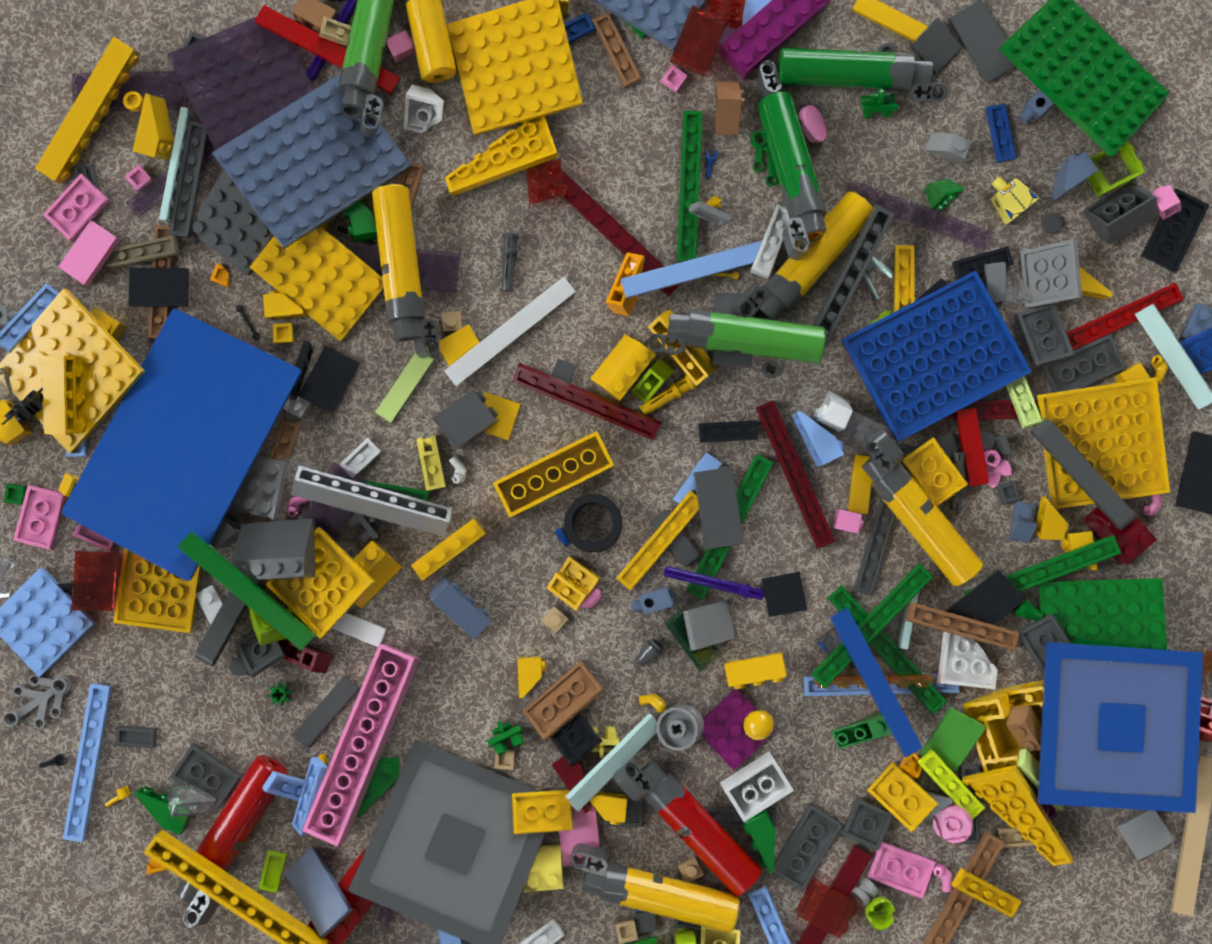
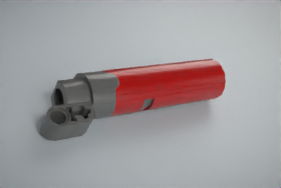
M257 755L196 852L227 872L275 797L274 794L266 793L262 787L273 771L288 775L286 767L269 756ZM182 880L176 890L177 895L190 904L183 916L184 924L187 927L206 925L220 904L185 880Z
M652 760L641 769L634 763L628 762L614 773L615 782L634 801L644 798L733 895H743L757 882L761 875V868L669 771L664 772Z

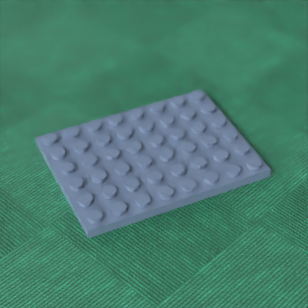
M341 74L212 152L215 159L283 249H286L371 194L375 188L385 185L411 168L410 162L380 122L377 134L374 137L367 138L360 132L361 119H353L341 114L344 97L337 90ZM365 124L368 127H374L372 124Z

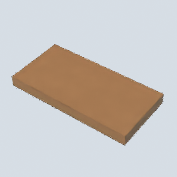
M580 661L522 712L546 742L605 690L585 664Z

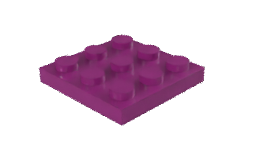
M733 689L703 718L704 732L702 734V737L733 771L768 739L753 740L746 735L743 728L744 719L750 712L756 711V708L738 689Z

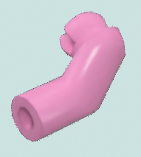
M595 588L580 608L594 607L601 600V591Z

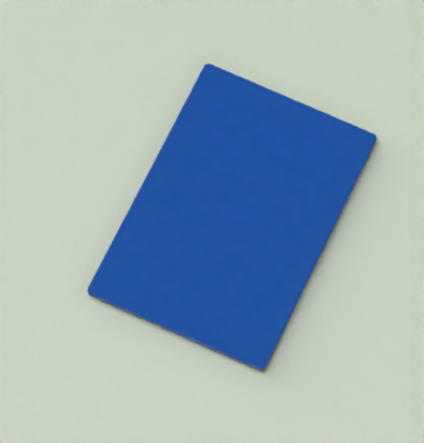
M173 309L141 365L146 372L125 394L64 505L62 515L183 580L190 581L199 565L177 546L191 531L207 544H211L302 371L184 312Z

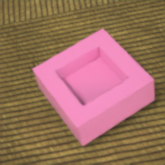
M672 65L661 79V83L677 93L688 75Z
M137 165L124 176L139 193L154 181L141 165Z

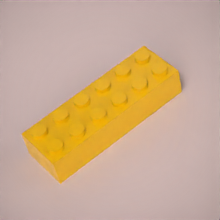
M598 431L493 482V485L509 518H512L613 468L614 464Z

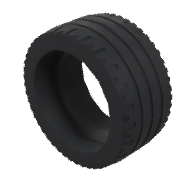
M596 494L585 495L576 499L569 506L564 518V529L569 541L578 549L591 553L601 552L611 547L619 538L622 530V517L619 509L610 499ZM592 504L605 508L612 518V528L609 535L602 541L594 543L580 538L574 526L575 516L578 511L586 505Z

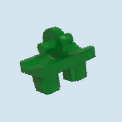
M882 87L877 88L876 93L870 94V96H860V104L865 119L874 117V112H880L884 118L891 117L893 111L898 109L895 94L884 93Z
M500 720L497 722L498 728L492 730L495 737L487 740L488 745L500 756L508 752L504 742L511 739L515 748L524 744L522 735L524 731L519 725L509 729L512 727L511 723L508 722L503 725Z

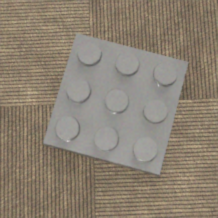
M1076 239L1020 252L1025 308H1035L1082 298Z
M257 456L229 510L278 519L289 462Z

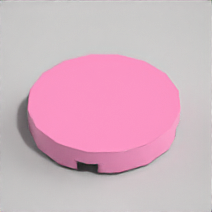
M813 105L803 107L799 112V121L802 120L803 123L801 125L803 134L812 143L824 141L827 130L820 111Z
M950 804L934 815L933 828L937 835L943 837L946 841L960 843L966 841L971 835L973 819L964 808Z

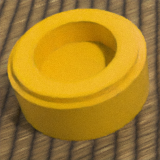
M130 91L125 94L123 104L128 110L138 112L142 109L144 98L138 92Z

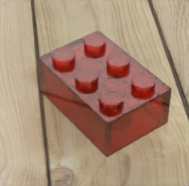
M692 5L669 62L705 77L715 57L729 19L697 5Z
M75 550L71 610L114 611L117 552Z

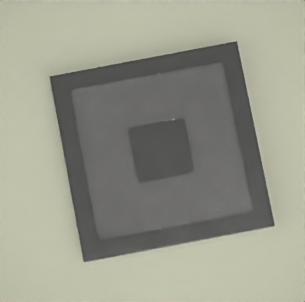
M415 739L348 891L471 944H501L545 835V832L514 834L512 794L540 791Z

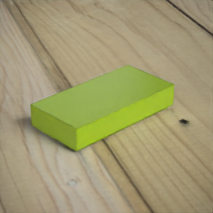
M270 849L267 851L258 889L278 893L288 854Z

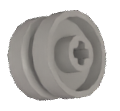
M678 704L665 710L659 716L656 724L657 735L665 747L675 751H682L690 748L702 737L704 720L701 713L695 707L688 704Z

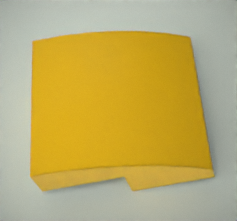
M569 556L560 571L555 573L547 589L577 611L595 589L601 577L573 556Z

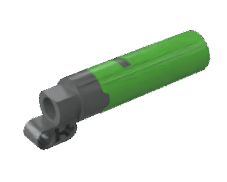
M357 0L348 39L349 43L346 48L337 88L338 93L344 97L341 114L349 118L361 119L360 132L367 138L374 137L377 134L382 113V99L375 96L395 0ZM371 107L375 108L374 114L370 113ZM369 123L372 124L374 127H368L365 124Z
M691 309L689 316L670 314L667 335L653 334L650 336L647 344L650 351L668 355H679L683 352L685 346L819 364L824 353L826 330L820 326L753 317L743 318L737 315ZM654 338L660 339L662 346L657 349L653 348L651 340ZM665 339H669L667 344H674L675 341H678V345H681V348L674 351V347L667 346V350H663L666 344Z

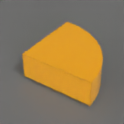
M217 263L210 280L228 288L230 286V275L226 271L227 269Z
M152 858L147 865V875L167 870V868Z

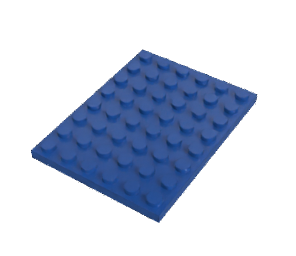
M977 271L841 339L845 350L896 443L1032 372Z

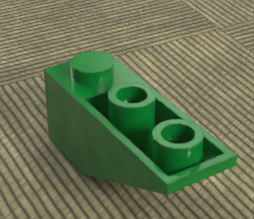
M949 179L929 183L924 188L930 209L937 208V211L947 209L948 205L954 203V200L959 198V195L964 191V187Z
M361 200L343 211L344 218L348 219L350 224L347 225L349 237L353 236L354 243L377 239L373 214Z
M880 711L831 731L838 749L892 734Z
M148 786L140 787L134 791L135 796L162 828L178 835L186 831L195 810L190 807L189 803L185 801L176 802L168 794L159 795L154 792L153 788Z
M764 809L745 821L743 827L746 834H751L753 838L751 843L755 852L759 851L762 856L759 859L763 868H768L770 874H773L775 828L767 810Z

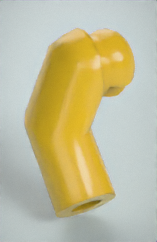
M1155 355L1151 363L1155 370L1154 377H1157L1158 384H1161L1168 366L1162 356Z
M653 693L639 696L640 706L651 704L659 713L666 710V702L659 695Z

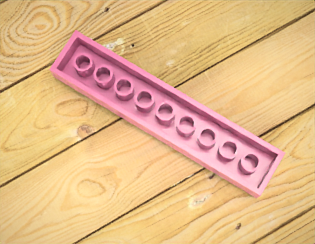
M379 644L302 831L337 847L345 844L421 658L387 644Z

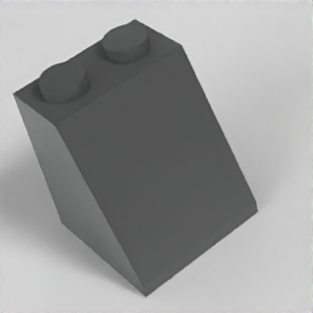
M471 390L432 418L456 449H465L499 421L497 419L498 413L492 406L488 407L485 404L486 398L480 391Z

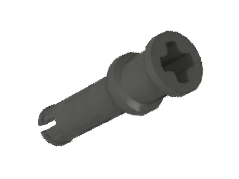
M505 232L502 233L504 243L501 253L504 255L501 291L513 292L515 256L518 254L516 248L519 234Z

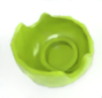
M877 897L869 901L865 909V916L874 929L884 930L894 923L893 912H895V908L888 898Z

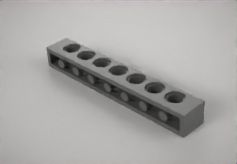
M878 205L874 206L813 323V326L825 328V347L895 215Z

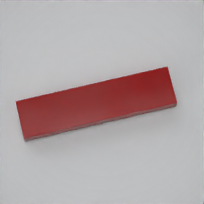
M976 407L958 410L955 412L962 452H965L964 465L968 487L988 484L989 479Z

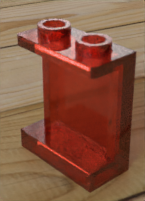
M813 876L795 912L798 917L840 938L842 933H846L851 916L856 914L858 903L855 898L842 894Z

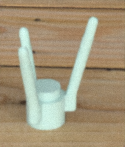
M873 256L867 270L869 271L875 266L889 278H893V271ZM864 272L863 277L876 300H879L874 286L866 272Z

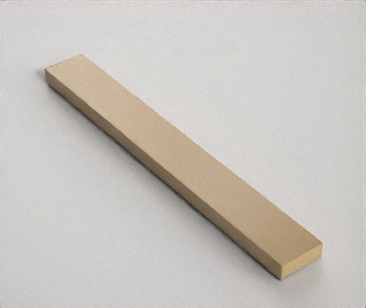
M1200 755L1197 776L1196 813L1186 814L1170 910L1191 917L1194 914L1212 804V758Z

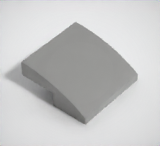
M1140 810L1135 812L1134 817L1117 824L1118 830L1137 860L1159 851L1174 841V837L1157 811Z

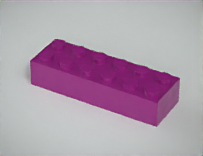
M772 0L720 45L719 54L745 80L760 67L762 62L767 61L828 8L831 0Z

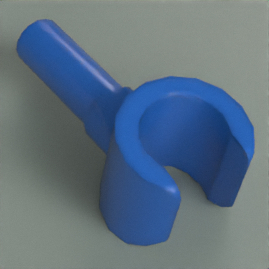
M709 149L706 152V160L708 161L706 177L708 178L711 175L713 162L717 159V150L714 157L709 156Z

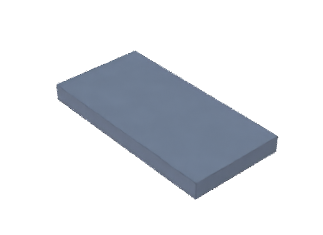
M311 847L285 872L287 879L320 937H325L353 910L316 847Z

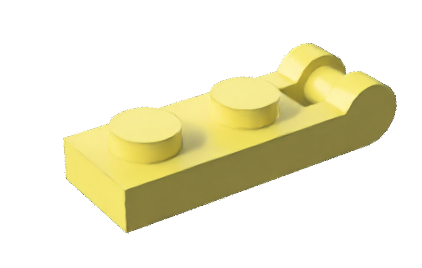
M432 435L426 439H423V437L417 438L426 491L445 488L446 483L437 436ZM431 445L432 451L426 452L425 446Z

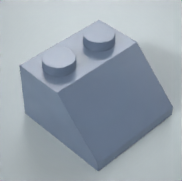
M1086 151L1080 155L1076 152L1060 164L1061 169L1056 172L1052 200L1055 201L1098 171V168Z

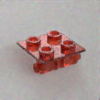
M707 0L704 25L708 26V28H718L719 21V28H722L723 21L725 22V29H727L728 22L729 28L739 29V27L743 26L745 0Z
M561 159L526 169L529 205L565 196L568 193V187L563 185Z

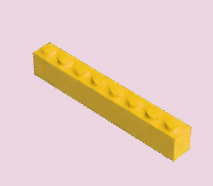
M116 37L112 38L36 165V170L58 183H63V181L70 177L72 167L79 162L81 152L89 145L90 137L98 130L102 117L106 116L109 112L111 102L118 97L119 89L122 84L127 82L132 67L138 64L139 52Z

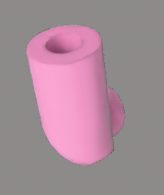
M1162 494L1151 495L1152 503L1150 506L1143 507V514L1145 516L1150 515L1152 517L1158 513L1162 507Z
M300 497L291 498L286 508L287 515L291 518L296 517L301 505L309 503L311 500Z
M936 865L933 872L935 876L942 880V891L952 892V873L944 865Z

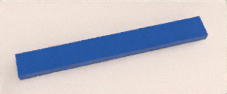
M845 608L830 616L829 618L902 754L908 757L923 748L849 609Z

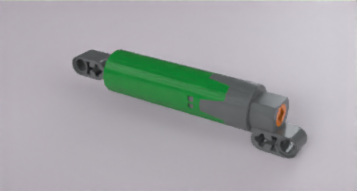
M764 61L761 63L756 75L757 86L762 98L757 105V110L790 219L782 232L788 256L793 260H800L808 250L809 242L821 239L827 229L823 218L827 215V211L793 97L790 93L780 92L782 86L776 65L771 61Z

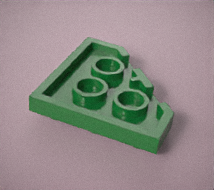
M380 757L356 817H360L399 778L400 757Z

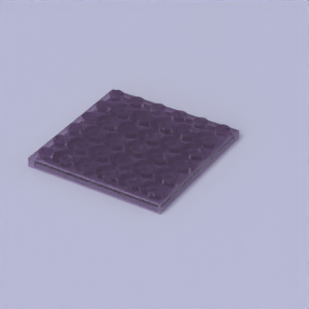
M256 17L167 54L215 150L315 90L290 41L256 24L254 21Z

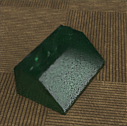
M681 607L666 618L664 623L698 670L702 671L717 657L715 653L717 648L715 645H711L697 650L690 649L683 614L684 609Z

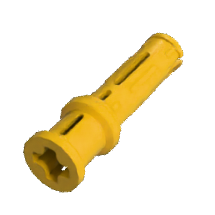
M687 374L684 375L685 378L677 383H671L669 389L639 406L644 415H649L674 398H681L687 391L696 389Z

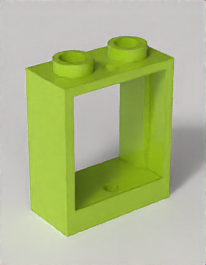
M1128 140L1118 151L1131 175L1110 186L1097 163L1098 160L1108 155L1102 151L1090 157L1098 171L1087 179L1097 197L1145 173L1143 163L1137 158L1134 146Z

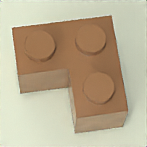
M716 81L715 133L719 135H739V127H743V116H740V112L744 110L745 106L743 89H740L739 82Z

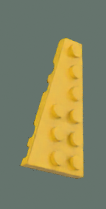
M545 116L522 122L523 124L517 129H511L489 145L488 150L482 154L479 152L475 155V159L470 163L461 165L446 176L445 180L450 195L461 194L559 157Z
M1017 765L972 774L962 778V783L973 788L979 798L985 799L990 804V808L1010 827H1015L1021 832L1022 838L1033 843L1037 847L1036 850L1053 866L1072 863L1073 856L1043 807L1038 803L1037 797Z

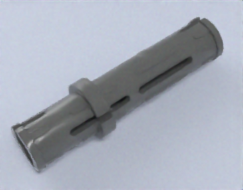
M952 452V463L964 478L965 452ZM964 488L951 496L950 510H963Z

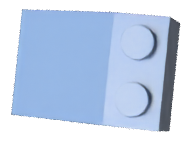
M801 411L792 415L817 467L844 455V446L835 436Z

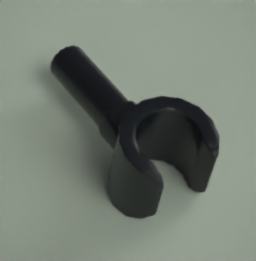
M58 754L54 759L40 763V768L50 765H64L66 762L60 763L58 757L65 754Z

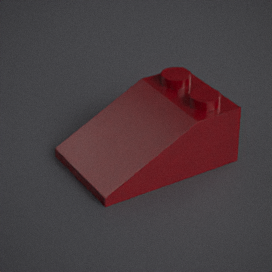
M1098 506L1082 519L1098 540L1114 535L1121 554L1113 556L1118 564L1128 565L1157 541L1155 536L1138 518L1134 519L1123 530H1120Z

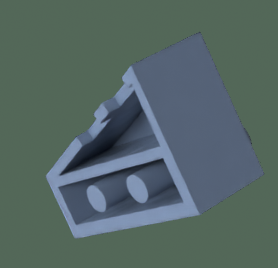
M443 576L429 591L432 602L474 639L491 623L488 617L489 613L483 607L478 608L474 604L475 600L468 594H463L461 588L456 583L451 582L446 576Z

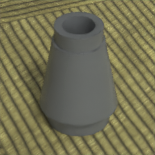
M654 638L650 641L647 640L635 658L636 662L644 667L661 655L662 645Z

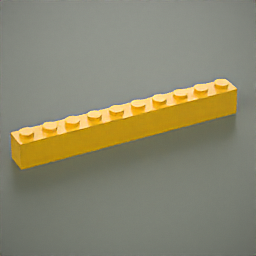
M163 829L155 835L143 852L280 944L328 943V939L320 937L319 933Z

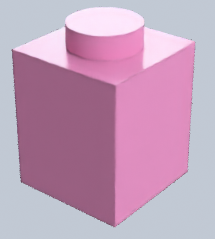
M406 30L387 39V46L396 63L416 54L412 35L408 36Z
M1170 185L1159 187L1152 193L1157 198L1158 213L1163 220L1182 210L1181 201Z
M837 509L832 528L858 534V531L862 530L864 520L861 519L862 514Z

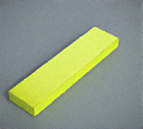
M932 749L917 762L957 806L964 808L972 819L985 809L983 804Z

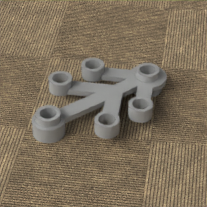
M36 674L31 675L28 679L31 686L43 685L51 688L43 692L27 689L23 685L15 686L12 689V694L15 697L24 696L35 699L17 711L6 712L2 717L3 724L7 727L16 726L21 722V717L39 706L33 725L36 729L45 728L47 725L45 717L49 698L55 695L53 708L50 709V716L52 718L61 717L63 715V709L61 708L64 694L71 690V680L64 675L57 676L54 679L38 677ZM33 677L38 678V682L36 684L32 680ZM60 682H64L65 687L63 689L59 686ZM17 688L22 690L20 695L16 692ZM54 709L59 710L58 716L54 714ZM12 715H15L16 717L15 722L11 720ZM38 720H42V727L38 726Z

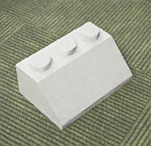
M767 752L720 782L723 790L744 822L794 791L770 752Z

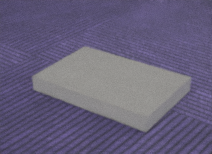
M728 600L683 611L691 650L701 649L735 638Z

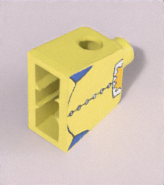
M999 176L991 183L998 192L991 198V201L1006 225L1039 199L1034 192L1017 178L1007 184Z

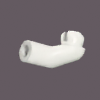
M455 455L449 460L455 468L452 481L455 484H461L466 478L467 468Z

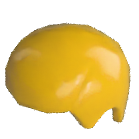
M756 710L750 712L744 719L743 728L749 738L764 740L773 732L775 722L772 715L767 711Z

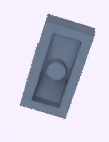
M1015 502L1009 540L1029 543L1037 527V524L1033 523L1036 505Z

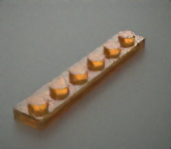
M884 674L888 684H896L899 688H907L909 684H916V687H928V684H934V676L931 674ZM838 675L826 687L830 688V685H837V688H849V685H857V688H867L860 675ZM813 678V684H814V685H818V688H823V687Z

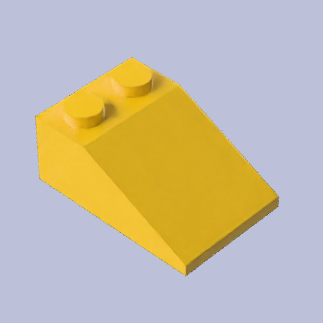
M145 93L132 151L170 161L174 138L166 101L163 98Z

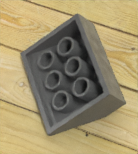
M315 519L242 524L232 558V565L253 582L315 578Z

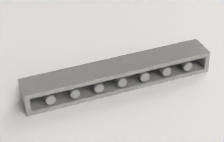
M303 466L298 467L291 492L293 496L443 537L452 511L450 507Z

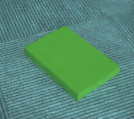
M950 707L921 749L920 755L924 756L932 749L950 770L956 772L986 727L977 720Z

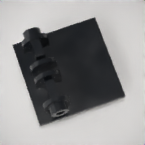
M43 388L37 392L32 390L22 401L15 404L4 415L7 419L2 425L14 416H16V420L19 423H26L31 417L36 415V412L38 413L43 408V395L40 393Z

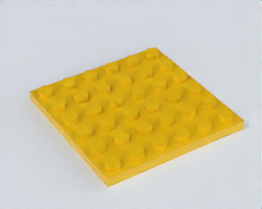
M525 0L447 24L474 135L491 132L584 105L559 0Z
M68 289L61 290L33 323L31 330L25 338L0 362V380L22 401L32 390L37 392L42 388V355L75 356L77 434H52L69 453H74L146 372ZM42 408L34 416L43 425L44 410Z
M1157 377L1037 395L1038 409L1042 421L1045 418L1049 419L1121 499L1170 493ZM1043 447L1051 504L1056 509L1095 504Z

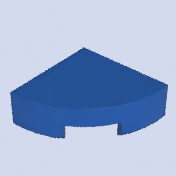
M561 527L555 530L554 533L564 546L567 547L571 544Z

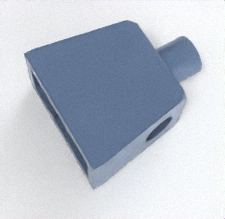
M1039 90L1022 107L1024 111L1018 117L1024 124H1027L1032 118L1036 121L1053 102Z
M669 584L640 594L638 600L630 602L633 613L643 610L645 615L672 607L677 601L672 586ZM648 599H652L654 604L651 605Z

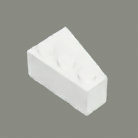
M829 390L822 406L816 409L812 418L815 419L817 424L831 433L844 430L853 412L850 400Z

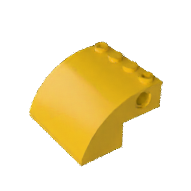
M1044 680L1003 688L963 704L965 714L986 727L975 743L984 772L1018 764L1019 751L1022 748L1006 725L1011 707L1030 705L1042 723ZM1040 750L1029 751L1040 764Z

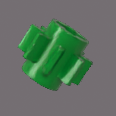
M281 681L277 682V688L273 685L269 687L272 692L267 697H271L273 700L272 705L279 702L281 707L284 705V700L286 702L291 701L289 694L294 691H289V683L282 686ZM278 691H280L281 693L283 692V693H284V696H282V697H281L280 695L277 696V692H278Z

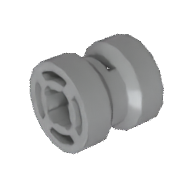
M867 878L860 882L859 887H855L851 891L855 900L864 907L869 903L871 897H875L879 893L877 887Z

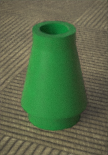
M1026 599L1012 610L1017 617L1034 621L1043 618V612Z

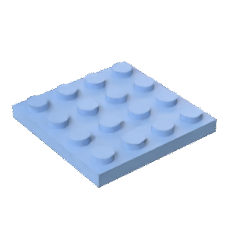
M44 567L39 568L0 607V637L38 677H42L96 624L88 613L78 603H74L73 598L57 585L59 583Z

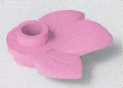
M990 449L984 452L989 479L988 485L995 488L1000 481L1001 475H1011V466L1008 461L1001 458L999 452ZM990 455L994 458L992 463L988 461V456Z

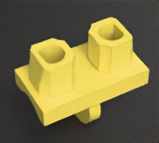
M592 726V728L598 734V727ZM615 726L605 727V737H600L602 739V742L599 744L600 747L594 748L592 753H600V758H604V753L611 751V747H604V745H617L619 743Z

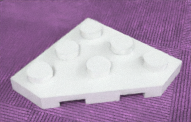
M943 632L937 682L996 689L998 670L986 657V653L975 640Z

